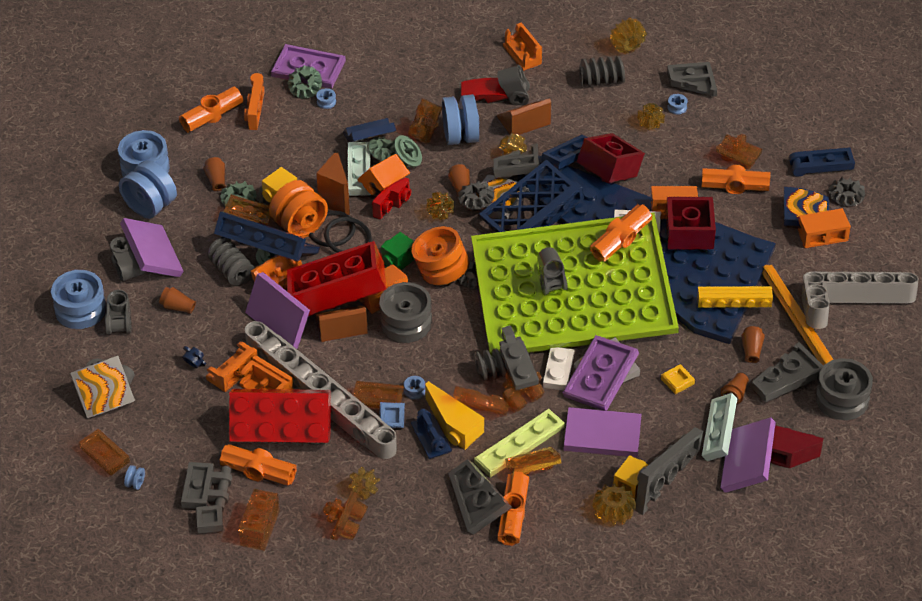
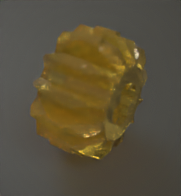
M630 17L626 21L622 19L620 24H615L616 28L611 30L609 37L616 50L627 54L631 50L634 52L637 47H641L640 44L646 41L645 36L647 33L640 21Z
M614 482L612 487L604 484L602 490H597L592 507L595 510L596 518H602L603 524L611 521L614 527L616 521L624 525L626 519L632 518L636 502L632 491H626L625 485L619 488Z

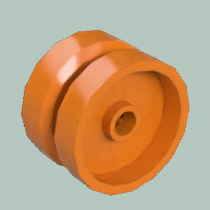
M294 180L281 187L273 196L269 205V215L274 222L281 226L285 232L303 238L308 237L310 233H314L319 229L328 212L326 200L314 192L302 180Z
M441 226L429 229L418 236L412 244V255L423 279L429 284H449L460 278L469 267L470 259L460 236L451 227Z

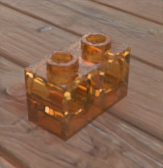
M253 489L238 528L240 546L265 551L280 512L278 493Z

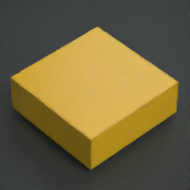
M681 364L661 374V380L674 394L695 384V379Z

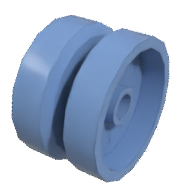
M474 94L461 96L459 107L454 96L442 98V119L447 145L460 143L461 130L466 143L479 142V115Z
M146 130L136 131L126 135L120 141L118 154L123 177L132 172L137 165L145 160L153 161L160 165L167 173L169 172L170 165L165 139L160 134Z
M149 160L141 162L132 172L120 179L119 182L120 193L127 205L134 212L148 219L156 216L163 207L168 206L177 196L176 186L169 174L160 165Z
M87 270L69 271L59 276L52 284L51 295L56 318L63 326L71 329H84L92 327L104 317L107 307L101 279L95 273Z

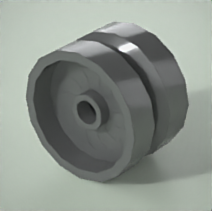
M408 282L393 284L386 288L387 290L381 294L379 301L380 326L383 333L389 339L403 343L418 341L425 337L430 331L432 324V305L429 292L420 285Z
M840 358L825 364L819 373L816 392V403L819 409L827 416L837 420H851L863 415L869 406L873 377L869 369L853 359Z

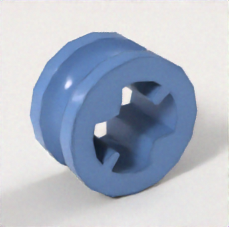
M325 88L317 92V105L320 108L329 109L335 106L336 94L333 90Z
M682 94L671 95L668 98L667 106L669 112L673 114L684 113L687 110V98Z
M411 376L405 380L404 394L409 399H419L425 395V381L423 378Z
M130 465L124 479L125 486H133L134 489L139 490L144 481L145 469L141 467L136 469V466Z

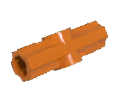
M235 86L217 96L206 95L201 99L199 106L180 115L179 122L187 133L205 123H216L221 119L223 113L243 103V97Z
M731 165L727 170L703 168L701 187L724 188L730 194H741L745 190L769 191L770 172L746 171L741 165Z
M637 204L623 218H615L608 225L606 232L590 246V251L594 258L605 262L621 247L627 248L635 240L637 233L652 220V214L649 212V209L643 204Z
M228 444L224 446L221 452L220 465L229 466L232 469L241 471L251 480L259 482L264 478L288 486L295 479L297 471L295 464L275 459L264 449L257 448L252 452Z
M514 471L508 474L504 499L512 508L501 515L497 537L498 541L504 545L513 546L520 542L529 485V476H526L523 472Z

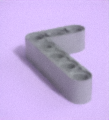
M807 272L803 276L802 302L806 323L811 328H825L828 324L830 303H912L916 300L919 278L917 275L909 272Z

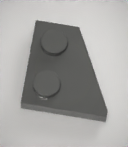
M710 62L667 65L670 86L717 96V87Z

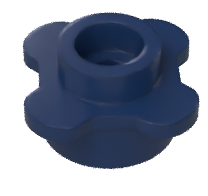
M183 347L186 352L182 358L186 363L194 368H198L200 364L206 365V362L202 359L204 354L199 349Z

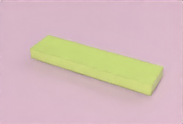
M547 409L475 457L474 463L491 478L564 429L565 423L550 409Z

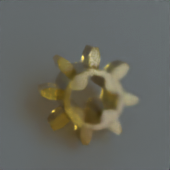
M654 103L643 105L642 110H639L637 119L640 120L639 125L648 130L660 128V123H664L665 114L662 113L663 108Z
M517 133L504 136L499 145L500 150L504 151L501 156L508 155L516 150H520L521 154L526 152L527 145L523 143L525 138Z
M440 191L432 193L433 198L427 199L426 210L432 215V219H448V214L454 212V201L448 196V193L441 194Z
M364 467L358 469V474L354 472L350 474V478L353 481L348 485V488L353 489L355 492L354 497L363 495L364 499L370 497V492L373 494L378 492V488L375 485L380 481V478L375 477L373 474L374 469L368 472L365 471ZM362 479H364V480L366 481V483H365V486H366V487H363V486H362V483H363Z

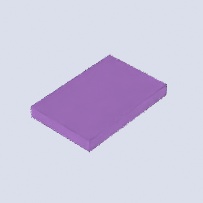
M285 44L271 71V77L289 80V74H292L295 68L303 67V65L307 67L313 66L322 77L321 87L332 89L346 59L343 55ZM301 76V83L308 84V79Z
M123 218L120 225L141 271L180 277L184 271L163 226Z
M264 272L258 273L245 313L255 321L265 324L274 333L280 335L297 349L310 310Z
M595 335L563 391L564 397L607 411L639 355L638 349Z
M568 407L564 451L638 457L641 414Z
M771 417L732 429L728 455L725 456L721 489L727 493L768 481L776 423Z

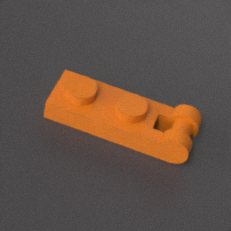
M254 73L250 77L251 84L253 85L251 88L252 93H248L247 97L249 108H245L244 120L248 121L249 130H258L265 93L263 75Z

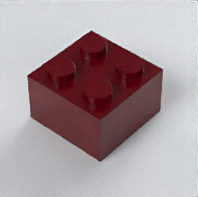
M610 133L584 138L577 162L584 166L586 171L600 176L602 181L613 183L614 181L637 177L645 153L615 134Z
M667 197L665 214L667 249H714L716 226L713 197Z

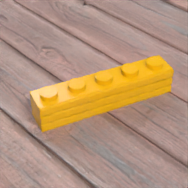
M772 286L698 287L697 292L698 307L704 308L772 307L773 301Z

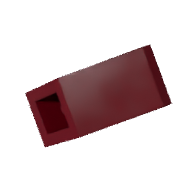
M775 425L770 463L792 468L818 458L822 452L824 438Z

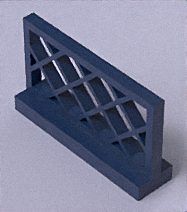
M545 160L479 213V216L496 232H505V225H517V230L552 226L584 200L583 188L577 181L573 183L549 161ZM545 169H548L552 173V178H539V175ZM527 184H536L535 192H523V187ZM539 184H552L551 192H539ZM555 184H565L568 187L562 192H554ZM551 197L549 204L538 205V198ZM510 198H519L518 206H506V201ZM522 198H535V204L522 205ZM505 211H518V219H505ZM521 211H534V216L530 219H521ZM492 212H502V219H491L489 217Z
M221 211L214 234L295 261H300L302 253L318 254L320 250L319 246L305 242L306 238Z

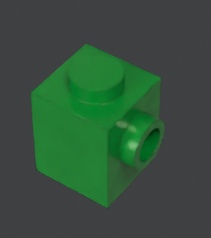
M402 232L385 241L381 246V256L384 265L388 267L393 264L399 270L408 266L415 260L411 252L414 241Z

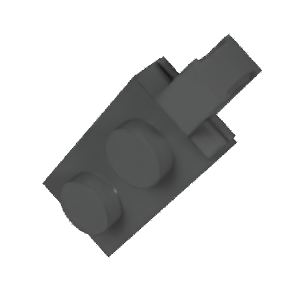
M511 325L502 327L501 337L503 341L499 342L500 353L515 390L538 385L539 378L524 341H522L520 336L515 338Z

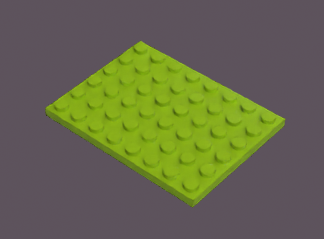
M651 213L652 220L637 233L635 240L627 248L621 247L605 262L594 258L590 251V246L606 232L608 225L615 218L621 219L624 216L471 236L490 355H492V350L495 348L500 352L499 342L503 341L501 328L510 325L515 338L520 336L522 341H524L528 353L550 350V348L590 345L595 335L609 340L616 337L618 341L678 333L679 327L655 213ZM551 247L557 251L563 262L568 290L558 289L544 295L539 280L540 272L537 258L542 249Z

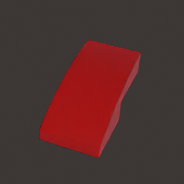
M479 78L461 82V96L474 94L475 101L485 98L487 103L508 98L504 89L501 88L498 78Z
M405 177L394 182L373 200L374 218L381 220L385 213L391 211L392 206L400 208L404 201L407 202L411 196L409 178Z

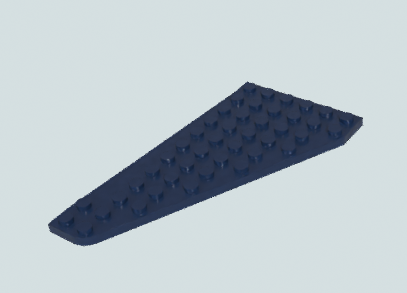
M539 155V165H540V164L543 163V162L541 161V156ZM568 165L559 169L573 183L577 181L582 186L584 200L558 220L562 224L614 218L615 210H632L637 204H643L651 211L652 197L615 183H606L597 176ZM545 169L539 175V178H552V173ZM518 175V182L526 175ZM527 184L525 187L529 188L530 192H535L536 184ZM539 184V192H551L552 184ZM555 184L554 192H562L568 187L565 184ZM551 197L538 198L539 205H547L551 202ZM660 219L659 237L677 319L695 334L730 344L747 307H698V287L758 286L764 270L763 266L768 265L776 243L751 236L715 222L714 249H667L666 219Z

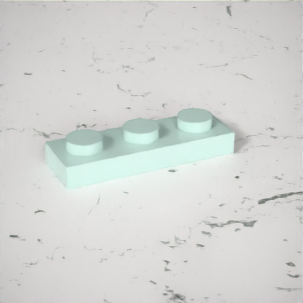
M348 142L349 196L371 195L363 184L357 180L370 168L369 142Z
M733 393L711 400L702 457L706 461L728 455L737 398Z

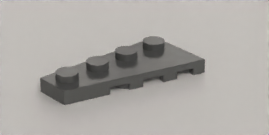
M694 427L687 434H683L680 440L674 445H670L662 455L657 456L651 464L640 470L637 477L639 483L635 511L644 515L648 510L647 503L651 499L655 502L661 495L659 491L664 483L670 485L675 479L678 469L683 470L699 452L703 435L702 430Z

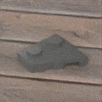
M538 143L532 144L531 150L522 154L520 150H516L508 155L494 158L495 178H509L513 175L521 174L528 175L538 167Z

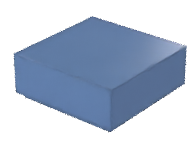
M380 402L381 420L390 427L404 428L405 403Z

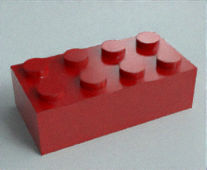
M375 241L287 270V292L310 310L308 316L387 290L384 261Z
M232 389L229 392V441L328 443L330 440L331 390Z

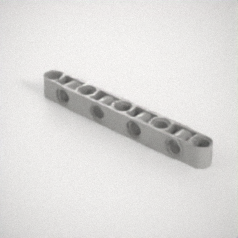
M253 321L245 326L246 344L257 349L258 357L291 376L294 389L331 390L332 421L379 458L389 459L396 454V432L383 422L377 414L265 324Z

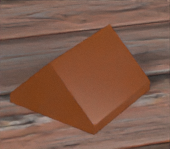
M549 98L497 114V117L509 135L515 137L551 124V100Z
M334 153L316 173L318 194L326 200L329 209L350 215L348 182L339 154Z
M354 306L314 314L321 342L368 334L366 307Z

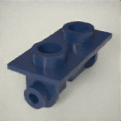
M426 409L419 410L417 420L411 422V425L428 458L431 459L452 452L434 415H431Z

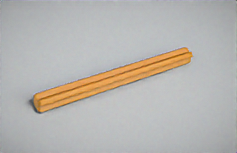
M764 265L763 277L768 285L772 286V291L815 358L823 366L834 360L814 328L807 325L804 313L773 265Z

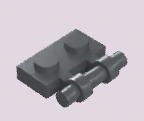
M189 462L181 499L182 508L196 509V507L208 506V501L215 502V505H222L223 511L229 499L227 490L232 482L231 468L223 466L221 472H214L213 463ZM212 483L218 484V490L211 489Z

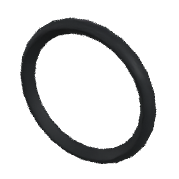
M341 211L327 212V216L338 215L342 217H351L348 214ZM349 222L351 225L350 233L343 240L332 243L335 247L345 244L353 237L356 229L355 223ZM313 233L309 234L311 240L316 244L329 247L326 242L318 240Z
M352 217L333 219L324 230V238L327 245L336 253L343 250L338 249L332 244L329 238V231L334 224L341 221H349L361 226L367 235L366 243L372 242L371 232L368 227L360 220Z

